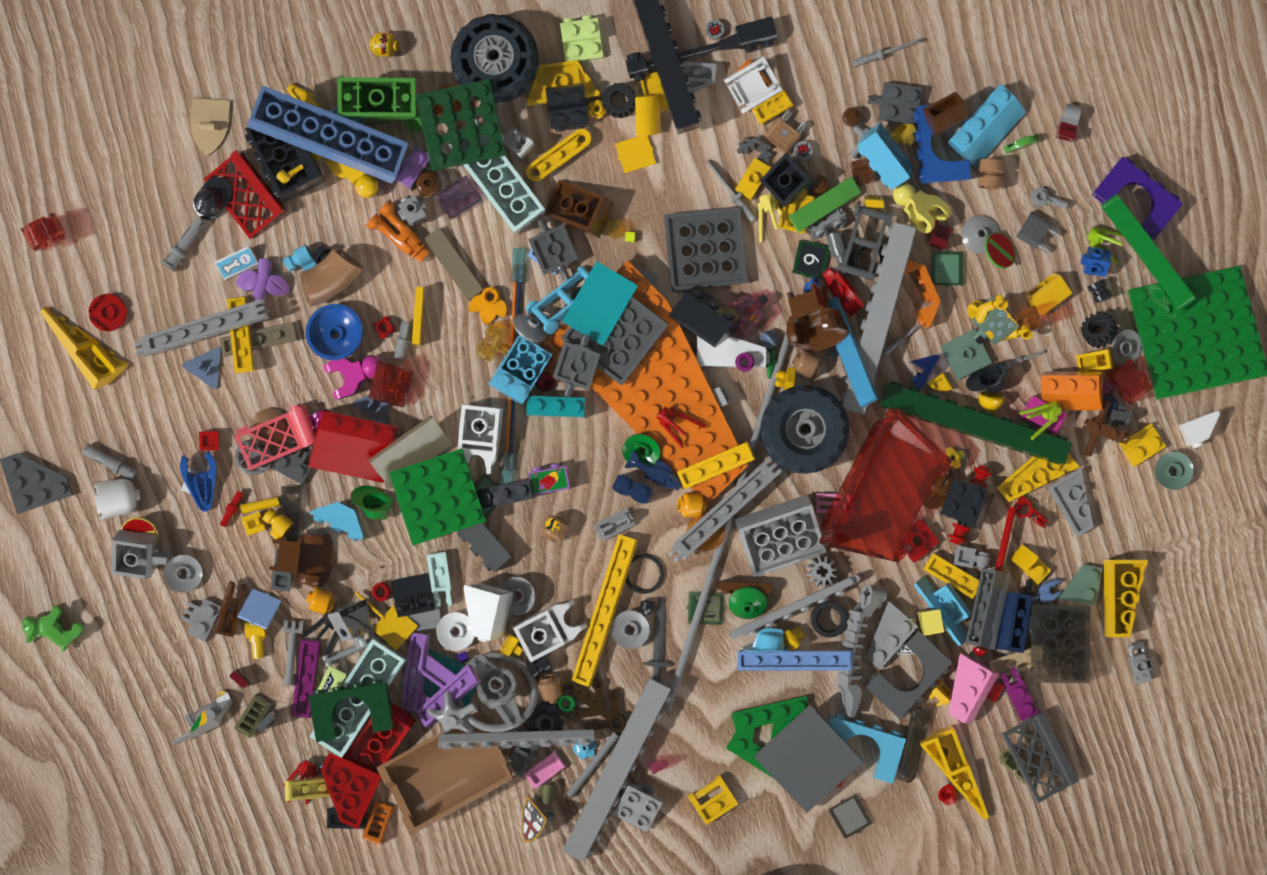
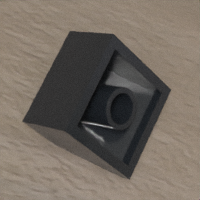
M785 153L760 179L762 184L783 207L805 197L818 183L799 160L788 153Z

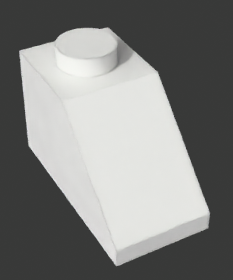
M1219 411L1179 424L1186 446L1192 445L1193 448L1204 445L1203 441L1209 439L1219 418Z

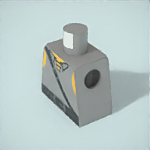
M366 599L353 602L327 614L342 641L353 639L356 648L367 645L363 634L371 631L373 627Z

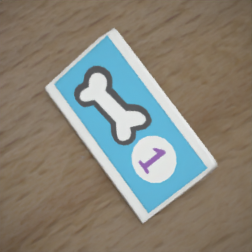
M247 246L216 261L215 264L225 281L257 266L258 261L252 248Z

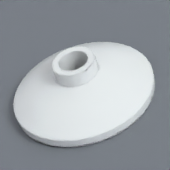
M459 612L449 613L437 625L436 634L438 641L448 650H463L474 639L471 633L469 617ZM453 628L460 630L458 635L452 633Z

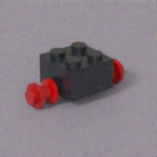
M979 465L978 468L974 467L973 470L976 472V475L969 480L970 483L956 478L953 479L940 512L941 515L959 522L958 524L952 523V526L955 528L954 532L947 536L951 538V543L961 546V543L966 544L964 535L966 532L971 531V529L965 527L966 525L981 530L995 495L991 491L984 489L988 487L985 481L987 477L992 476V473L989 472V468Z

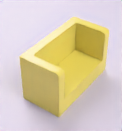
M939 609L917 611L920 632L923 635L944 632L941 611Z

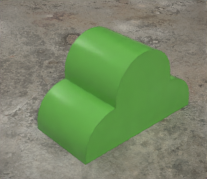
M337 77L339 116L368 124L392 123L395 120H408L416 117L415 78Z

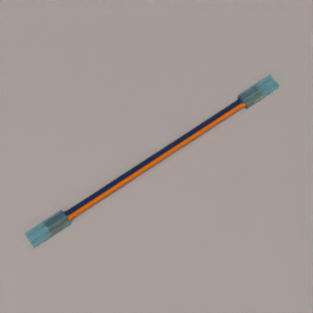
M513 248L512 320L515 315L520 314L521 284L524 282L525 249ZM512 323L510 348L519 335ZM509 397L507 403L505 452L502 453L501 485L514 483L515 454L513 453L515 401Z

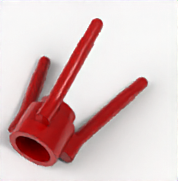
M664 407L656 418L660 421L659 424L666 429L681 448H684V445L669 427L673 426L682 435H685V432L674 423L677 418L674 415L703 428L706 427L705 424L677 411L673 407L671 409Z
M304 760L303 763H299L296 770L286 781L293 780L298 773L300 775L299 780L309 779L310 777L316 778L319 773L316 771L318 766ZM310 799L305 800L306 805L309 803Z

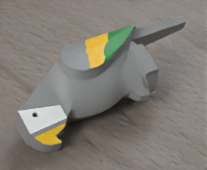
M219 691V695L214 702L203 706L196 713L189 712V714L185 715L191 730L173 741V745L175 746L192 737L196 738L219 726L224 714L233 703L228 692Z

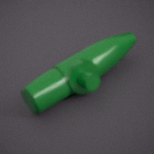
M770 349V364H767L768 379L771 378L776 365L777 350Z

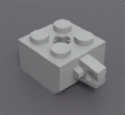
M119 530L112 542V574L141 579L151 578L158 564L166 565L168 563L169 552L160 551L156 548L157 535Z

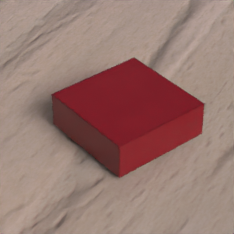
M237 669L229 675L242 688H246L251 683Z

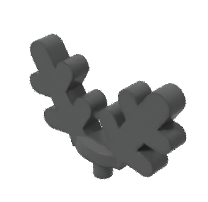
M758 135L757 139L745 137L744 141L747 142L745 144L739 142L738 154L743 151L745 154H748V148L750 147L751 150H754V143H758L760 146L756 151L762 152L759 155V159L763 158L764 162L768 163V157L772 156V153L766 150L770 149L771 146L761 141V135Z

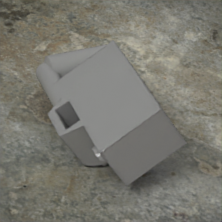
M1139 640L1129 644L1128 651L1130 656L1127 657L1135 684L1138 685L1152 681L1150 670L1154 666L1152 659L1148 658L1144 642ZM1141 648V653L1134 654V650Z

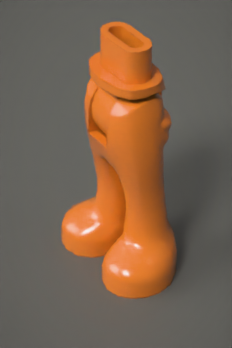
M391 200L387 201L379 210V214L400 231V234L392 230L378 214H375L367 222L366 227L370 230H379L401 251L409 256L411 255L412 259L415 258L421 263L430 254V251L425 247V243L422 244L420 237L396 215L394 203Z

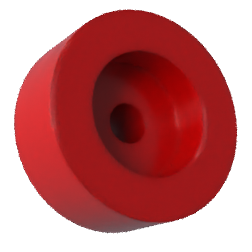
M947 784L939 790L938 798L943 804L951 805L957 802L959 793L953 785Z

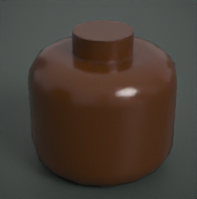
M854 107L847 108L842 115V121L848 127H855L862 118L861 112Z
M823 175L815 176L814 178L818 183L812 189V192L822 195L829 189V180Z

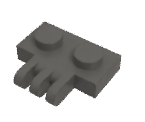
M292 443L289 449L296 447V444ZM302 448L297 450L296 453L292 452L273 460L270 463V468L303 485L312 470L311 467L304 464L310 451L306 450L303 456H301Z

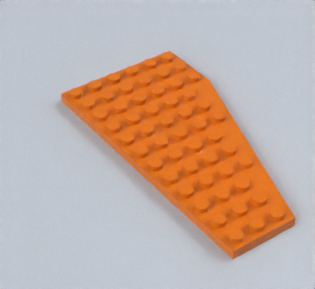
M627 260L616 273L638 285L632 296L669 325L622 386L597 367L591 387L637 434L649 435L657 441L661 451L660 458L669 464L678 475L677 471L739 444L680 324L669 316L672 311L669 301ZM565 323L547 340L559 354L564 344V340L561 338L570 327ZM664 407L669 409L673 407L677 411L705 424L706 427L703 428L674 415L677 417L674 423L685 432V435H682L673 426L669 427L684 445V448H681L666 429L659 424L660 421L656 417ZM745 463L690 488L695 493L701 494L708 505L749 464Z

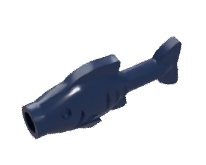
M633 450L630 459L625 464V468L636 466L647 472L644 477L652 480L657 486L678 491L682 484L669 464L657 459L655 465H649L639 460L635 450Z

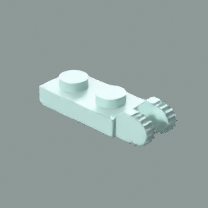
M446 552L428 554L427 562L436 608L441 607V599L439 597V592L446 591V602L448 606L453 605L450 591L452 588Z

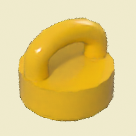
M973 301L968 305L967 315L971 319L976 317L979 306L983 304L981 301Z

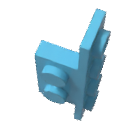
M924 575L914 586L931 610L939 609L941 611L943 626L958 646L963 645L966 642L967 632L959 622L969 617L972 613L950 583L935 590Z

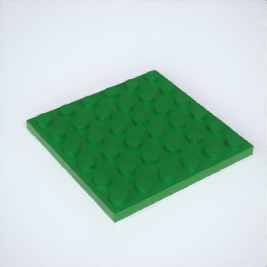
M1241 266L1181 278L1196 298L1194 302L1182 311L1175 306L1159 283L1127 291L1156 401L1267 377V362Z

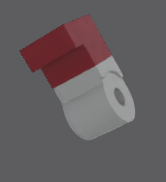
M1066 103L1055 138L1068 142L1075 140L1082 107Z

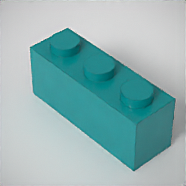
M527 396L526 415L585 418V398Z

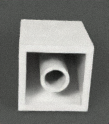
M483 583L464 585L472 635L478 637V640L482 642L496 641L497 638L504 637L514 592Z

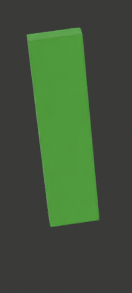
M851 176L788 215L796 231L800 232L859 195L861 191Z

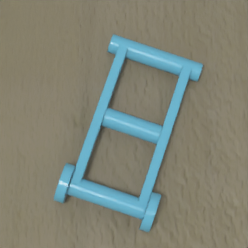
M579 266L578 272L540 302L533 300L527 305L526 311L530 315L538 317L544 324L543 329L547 334L556 332L559 327L558 322L565 317L574 301L565 291L580 279H587L589 272L584 266ZM560 296L567 306L549 319L542 312V309Z

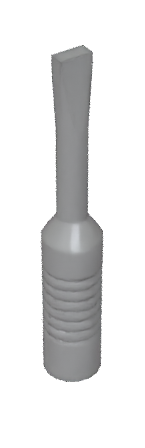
M916 324L902 337L896 338L883 349V354L885 356L889 355L903 343L905 338L919 329L920 325Z
M1042 351L1025 357H1017L1004 363L1007 364L1008 368H1011L1045 352Z

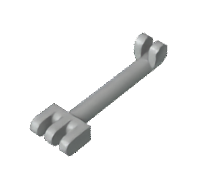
M289 619L284 620L283 632L289 633L286 676L284 677L283 685L295 686L296 678H293L297 634H303L304 620H300L299 628H296L297 620H292L291 627H289Z
M375 631L368 632L370 638L366 639L367 645L356 648L353 645L332 655L327 654L322 659L325 662V666L329 667L334 664L333 662L367 648L372 639L377 638L381 640L382 638L380 636L377 637Z

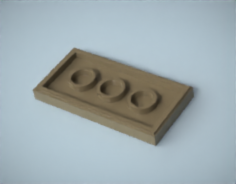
M430 415L368 461L391 489L393 485L389 472L434 458L453 444Z

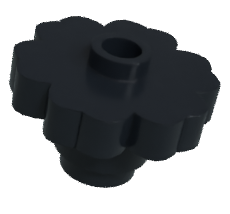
M542 702L536 704L533 713L525 721V724L529 727L528 732L563 731L564 720L560 718L561 711L555 705L547 706ZM543 719L548 720L546 725H541Z

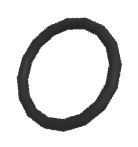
M637 555L633 557L631 564L642 558L652 560L659 568V581L654 587L647 590L634 587L629 581L628 574L625 582L636 593H652L658 589L663 581V567L651 555Z

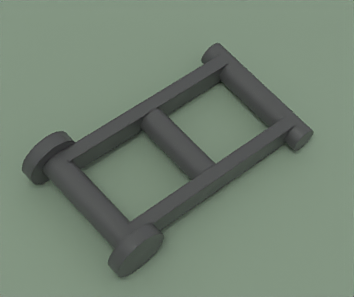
M857 201L853 216H857L843 263L839 262L837 270L874 281L876 273L872 271L886 225H891L894 211H890V214L860 206L861 202ZM861 214L884 220L877 242L855 236ZM853 243L875 249L868 271L846 265Z

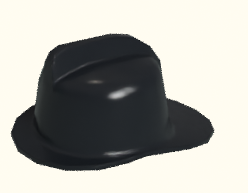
M215 177L209 179L193 200L196 214L206 220L216 218L231 199V185L223 178Z
M997 362L973 372L966 380L967 389L975 392L988 390L991 393L1000 392L1006 385L1010 384V379L1007 375V364Z

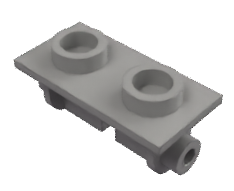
M836 208L825 215L826 221L821 218L807 227L812 233L813 240L823 238L829 232L840 229L848 223L846 214L843 213L841 208Z
M628 508L593 524L601 542L636 525Z

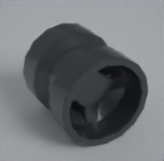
M1101 279L1087 287L1088 291L1094 295L1093 301L1095 304L1112 296L1111 291L1106 287L1105 279Z
M545 655L536 661L527 662L535 679L541 677V673L552 671Z

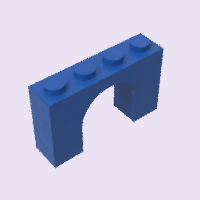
M930 105L916 107L913 118L914 122H917L915 140L918 142L919 149H917L916 156L917 160L920 161L918 178L921 180V184L970 180V160L947 162L939 159L934 154L931 148L933 132L928 126L923 113V109Z

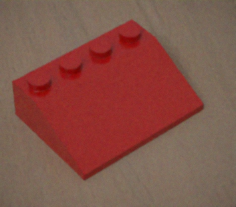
M320 411L308 467L384 483V480L368 460L396 440L399 427L328 411Z

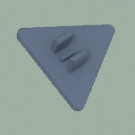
M217 347L183 363L182 367L213 389H217L221 348Z
M387 387L354 401L353 405L374 422L388 425L392 388Z

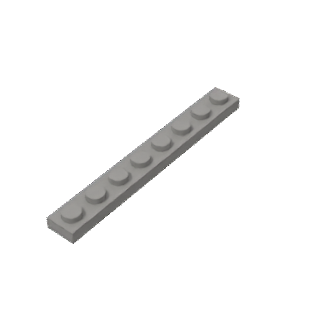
M594 730L438 734V748L452 750L454 747H462V749L469 750L474 747L490 749L493 746L511 748L518 745L522 748H528L532 745L549 747L551 744H559V746L563 747L570 746L571 744L587 746L593 743Z

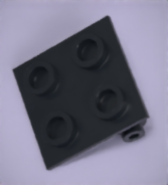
M429 573L391 581L395 600L394 606L398 618L436 610Z

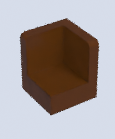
M867 158L850 163L852 177L857 186L870 184L875 181L873 170L869 165L870 161Z

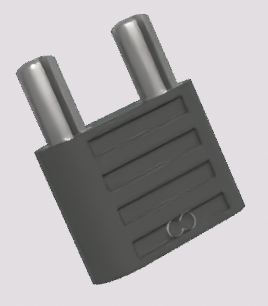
M1031 211L1016 237L1035 249L1038 247L1044 252L1049 253L1051 247L1041 242L1047 231L1059 237L1061 231L1051 226V222Z

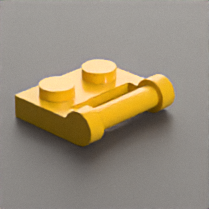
M720 774L715 777L714 781L694 794L690 793L687 795L706 825L738 805V802ZM718 786L722 788L723 791L700 805L697 801Z

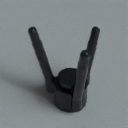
M327 612L318 622L310 627L303 634V637H306L323 622L325 627L315 638L316 642L329 628L334 630V626L327 615L330 613ZM336 630L333 633V636L328 644L324 656L330 653V650L338 635Z

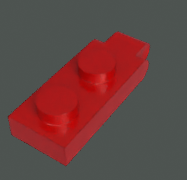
M830 267L822 273L826 280L824 282L835 297L839 298L842 307L850 317L866 305V302L841 271H836L833 267Z

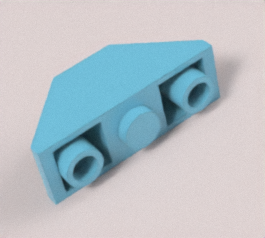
M340 502L329 504L310 512L314 516L313 520L321 524L325 521L331 524V529L339 533L341 530L347 532V537L356 542L358 539L364 540L365 538L357 511Z

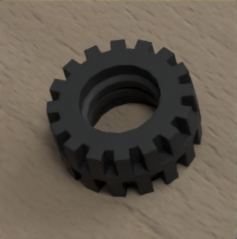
M621 82L608 86L604 91L602 99L603 107L607 114L619 119L632 114L635 109L636 97L633 88ZM623 93L626 95L628 102L625 107L616 108L613 106L611 99L614 94Z
M1099 311L1095 315L1093 313L1090 314L1089 318H1085L1086 322H1082V335L1093 348L1095 346L1096 348L1101 346L1104 348L1106 344H1112L1111 341L1115 340V335L1118 334L1116 322L1110 314H1106L1103 311L1101 314ZM1106 326L1102 332L1093 334L1098 327Z

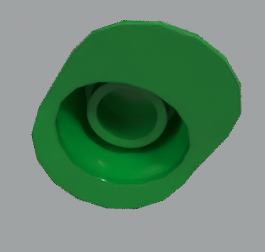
M366 485L359 486L351 492L352 502L362 508L368 518L382 520L387 518L389 508L393 505L391 496L375 487Z

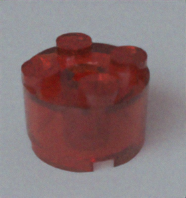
M55 212L49 214L50 216L47 218L43 216L20 229L30 249L34 250V252L49 247V242L57 243L66 238V232Z
M1128 359L1112 371L1108 378L1112 385L1117 387L1121 397L1131 405L1149 393L1153 387L1147 381L1148 377L1144 371H1138L1136 364L1131 359Z

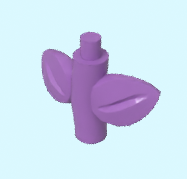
M259 259L258 273L253 270H246L239 275L236 281L237 286L242 290L254 291L252 297H255V301L266 299L267 292L275 296L285 295L290 292L288 283L282 276L278 274L271 275L272 261L267 259Z

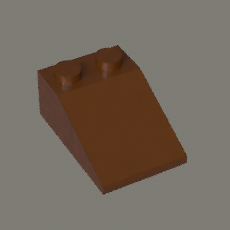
M559 180L544 215L600 238L615 203L603 195Z

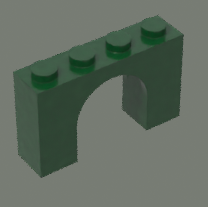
M382 679L371 681V685L366 686L363 685V682L352 684V688L344 689V686L333 687V691L325 692V689L314 690V694L309 695L316 742L338 738L335 711L338 704L347 697L359 698L367 704L371 714L373 733L396 728L388 682L383 683Z

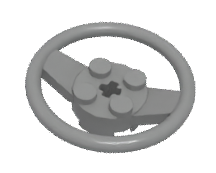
M490 652L474 657L462 667L463 669L467 665L473 666L481 679L477 684L479 699L488 708H496L505 722L504 724H488L477 720L469 713L465 716V719L472 726L488 732H504L518 727L533 713L538 700L537 681L529 667L519 658L513 655L507 656L502 652ZM489 660L510 662L521 669L526 675L530 684L531 695L528 706L521 715L514 698L516 681L513 674L508 669L497 668ZM495 684H496V686H499V685H500V687H499V689L496 690V689H493V685H495ZM461 698L456 705L464 708L465 706Z

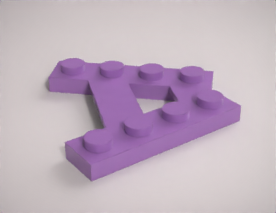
M413 632L410 635L401 709L415 711L424 727H430L437 719L431 717L427 711L428 709L442 710L444 708L445 692L451 693L456 704L481 679L472 665H467L457 675L428 654L431 635ZM425 676L441 688L431 698L423 693Z

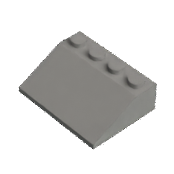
M808 495L735 519L754 577L826 553L814 509Z

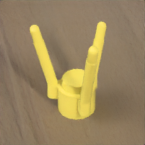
M772 194L759 197L760 203L757 204L759 209V242H763V209L765 212H770L774 228L778 229L774 210L777 209L779 215H781L782 210L778 200Z

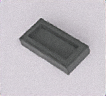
M275 710L269 712L257 728L261 732L269 729L280 714Z

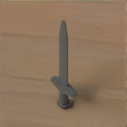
M664 597L660 598L656 611L653 661L643 662V665L653 667L652 678L660 681L661 667L672 666L669 663L662 662L666 618Z

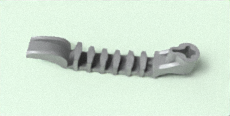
M865 585L861 591L860 602L853 610L849 611L850 619L847 620L848 627L844 633L846 635L845 640L842 641V651H853V669H860V665L854 663V659L861 658V655L856 652V648L863 647L858 642L859 638L865 637V633L860 631L861 627H868L863 618L872 617L875 609H881L882 603L887 598V590L883 586ZM839 670V673H837V686L842 693L840 714L855 717L862 692L858 685L851 684V680L861 679L862 676L858 673H852L853 670Z

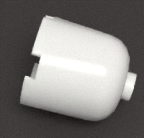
M118 479L94 482V488L97 491L95 501L99 520L128 515L135 511L137 501H140L139 489L135 490L134 484L130 480Z

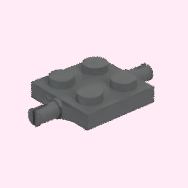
M884 82L880 97L868 96L870 100L867 101V104L878 105V121L913 124L914 126L917 125L913 118L916 107L927 105L921 102V87Z
M545 218L541 219L542 223L540 220L537 221L541 232L528 240L543 275L552 271H559L562 281H565L564 274L567 279L570 278L566 267L579 259L564 224L556 228H548Z
M583 333L580 344L564 341L553 378L561 380L567 385L564 393L565 397L571 398L574 387H581L586 390L591 389L602 353L594 351L587 346L591 337L589 334Z

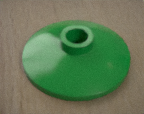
M634 434L628 437L623 444L622 453L626 462L630 459L633 450L637 452L639 460L649 465H655L656 460L660 458L659 444L649 435Z
M754 587L739 588L729 598L730 611L741 619L757 618L764 613L767 607L766 596L762 591Z

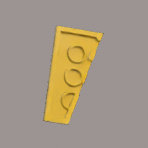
M1069 454L1064 466L1032 456L999 484L996 489L1008 502H1011L1080 466Z

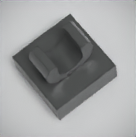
M1119 403L1117 409L1112 410L1108 418V424L1128 426L1132 413L1126 412V404Z

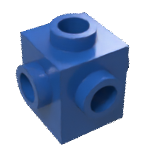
M1088 247L1086 254H1082L1080 262L1083 265V273L1106 277L1111 264V251Z

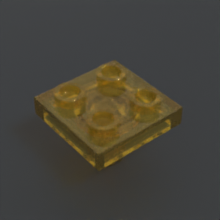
M496 322L490 324L485 331L486 336L484 340L480 341L476 347L477 352L475 355L488 362L492 361L496 352L505 356L508 352L506 349L509 350L511 348L510 345L503 342L509 328Z

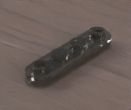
M921 706L914 708L911 713L905 738L906 741L897 770L898 779L905 783H911L916 777L923 749L920 742L925 739L930 720L929 710Z

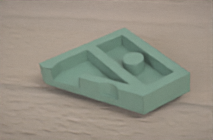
M1082 564L1058 599L1096 606L1103 568Z

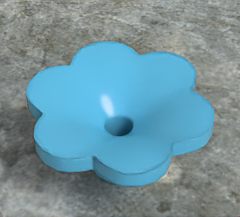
M593 741V743L586 746V749H583L584 746L575 744L573 752L578 754L580 759L591 758L595 754L594 750L597 744Z

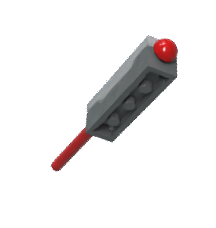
M1010 506L995 570L986 568L981 570L965 642L977 646V648L973 647V651L977 656H984L988 652L987 648L995 650L1011 574L1003 573V565L1017 509Z

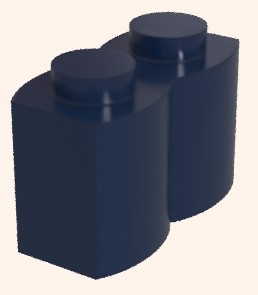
M617 475L612 487L618 494L630 496L634 501L641 504H647L653 492L649 486L643 483H635L630 477L625 475Z

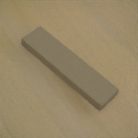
M440 228L424 238L468 301L483 291V288Z
M295 322L250 331L253 351L299 341ZM231 336L219 338L223 357L232 356Z

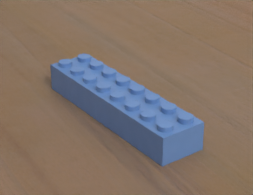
M263 85L246 126L391 184L397 176L408 145L405 141Z

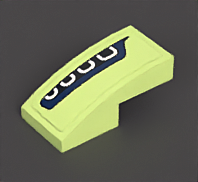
M329 666L318 690L325 689V692L333 691V687L342 686L347 674Z

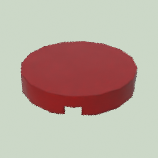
M99 295L89 306L91 323L102 331L112 332L118 330L127 319L128 310L126 304L116 295Z

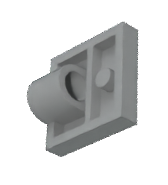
M629 782L613 815L647 832L664 799L655 795V790L647 784L637 786Z

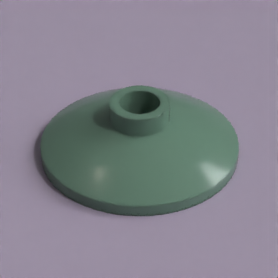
M1168 452L1158 459L1155 465V476L1163 487L1170 490H1178L1187 486L1192 480L1194 473L1193 464L1185 454ZM1171 467H1174L1176 469V473L1174 475L1170 473Z

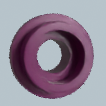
M745 352L739 354L735 360L737 369L742 372L750 371L755 363L753 356ZM742 359L748 360L747 366L741 364Z

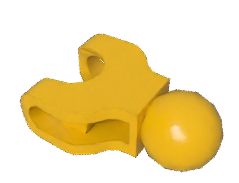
M326 158V163L333 174L349 179L352 184H355V189L361 197L371 198L376 195L379 190V183L374 176Z

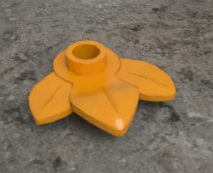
M487 287L481 295L474 296L471 299L468 310L469 312H479L482 322L487 325L495 319L496 315L505 317L507 306L500 299V293L496 288ZM488 294H494V299L488 300Z

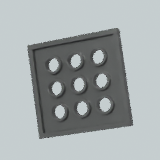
M740 207L664 215L672 291L690 290L695 285L701 288L748 284ZM721 223H725L728 226V231L724 234L717 230L718 225ZM702 225H706L709 228V233L705 236L698 232L699 227ZM682 227L689 228L690 235L688 237H682L679 234V230ZM722 242H727L730 245V250L726 253L719 249V245ZM703 244L710 245L711 252L709 254H703L700 251V247ZM684 246L692 248L690 256H684L681 253V249ZM724 261H729L732 264V269L728 272L721 268V264ZM705 263L712 264L713 271L711 273H705L702 270V266ZM686 265L694 267L692 275H686L683 272V268Z

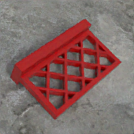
M235 150L227 160L207 175L204 181L207 182L215 175H222V178L225 180L226 176L235 177L234 188H231L234 190L233 202L229 201L225 208L248 238L252 239L277 217L287 212V209L277 196L274 195L273 191L243 152ZM231 162L236 166V175L226 174L227 165ZM239 177L245 178L248 181L247 190L238 189ZM237 191L247 192L246 203L236 202ZM250 192L258 194L259 205L249 204ZM236 204L245 205L244 217L238 216L235 213ZM249 206L258 207L257 218L248 217ZM262 207L269 208L273 215L268 219H261ZM248 219L257 220V226L253 232H250L247 228Z

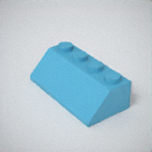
M1000 84L947 144L964 160H970V165L976 169L980 160L987 157L1024 116L1026 111L1017 98Z

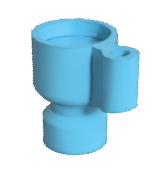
M306 244L295 249L292 256L288 255L282 259L289 272L296 269L298 265L307 270L317 264Z

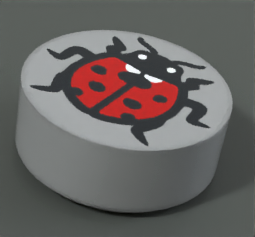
M719 20L709 21L705 27L707 37L712 40L721 38L724 33L722 22Z
M800 141L795 145L793 153L798 160L806 161L811 157L813 148L809 142Z

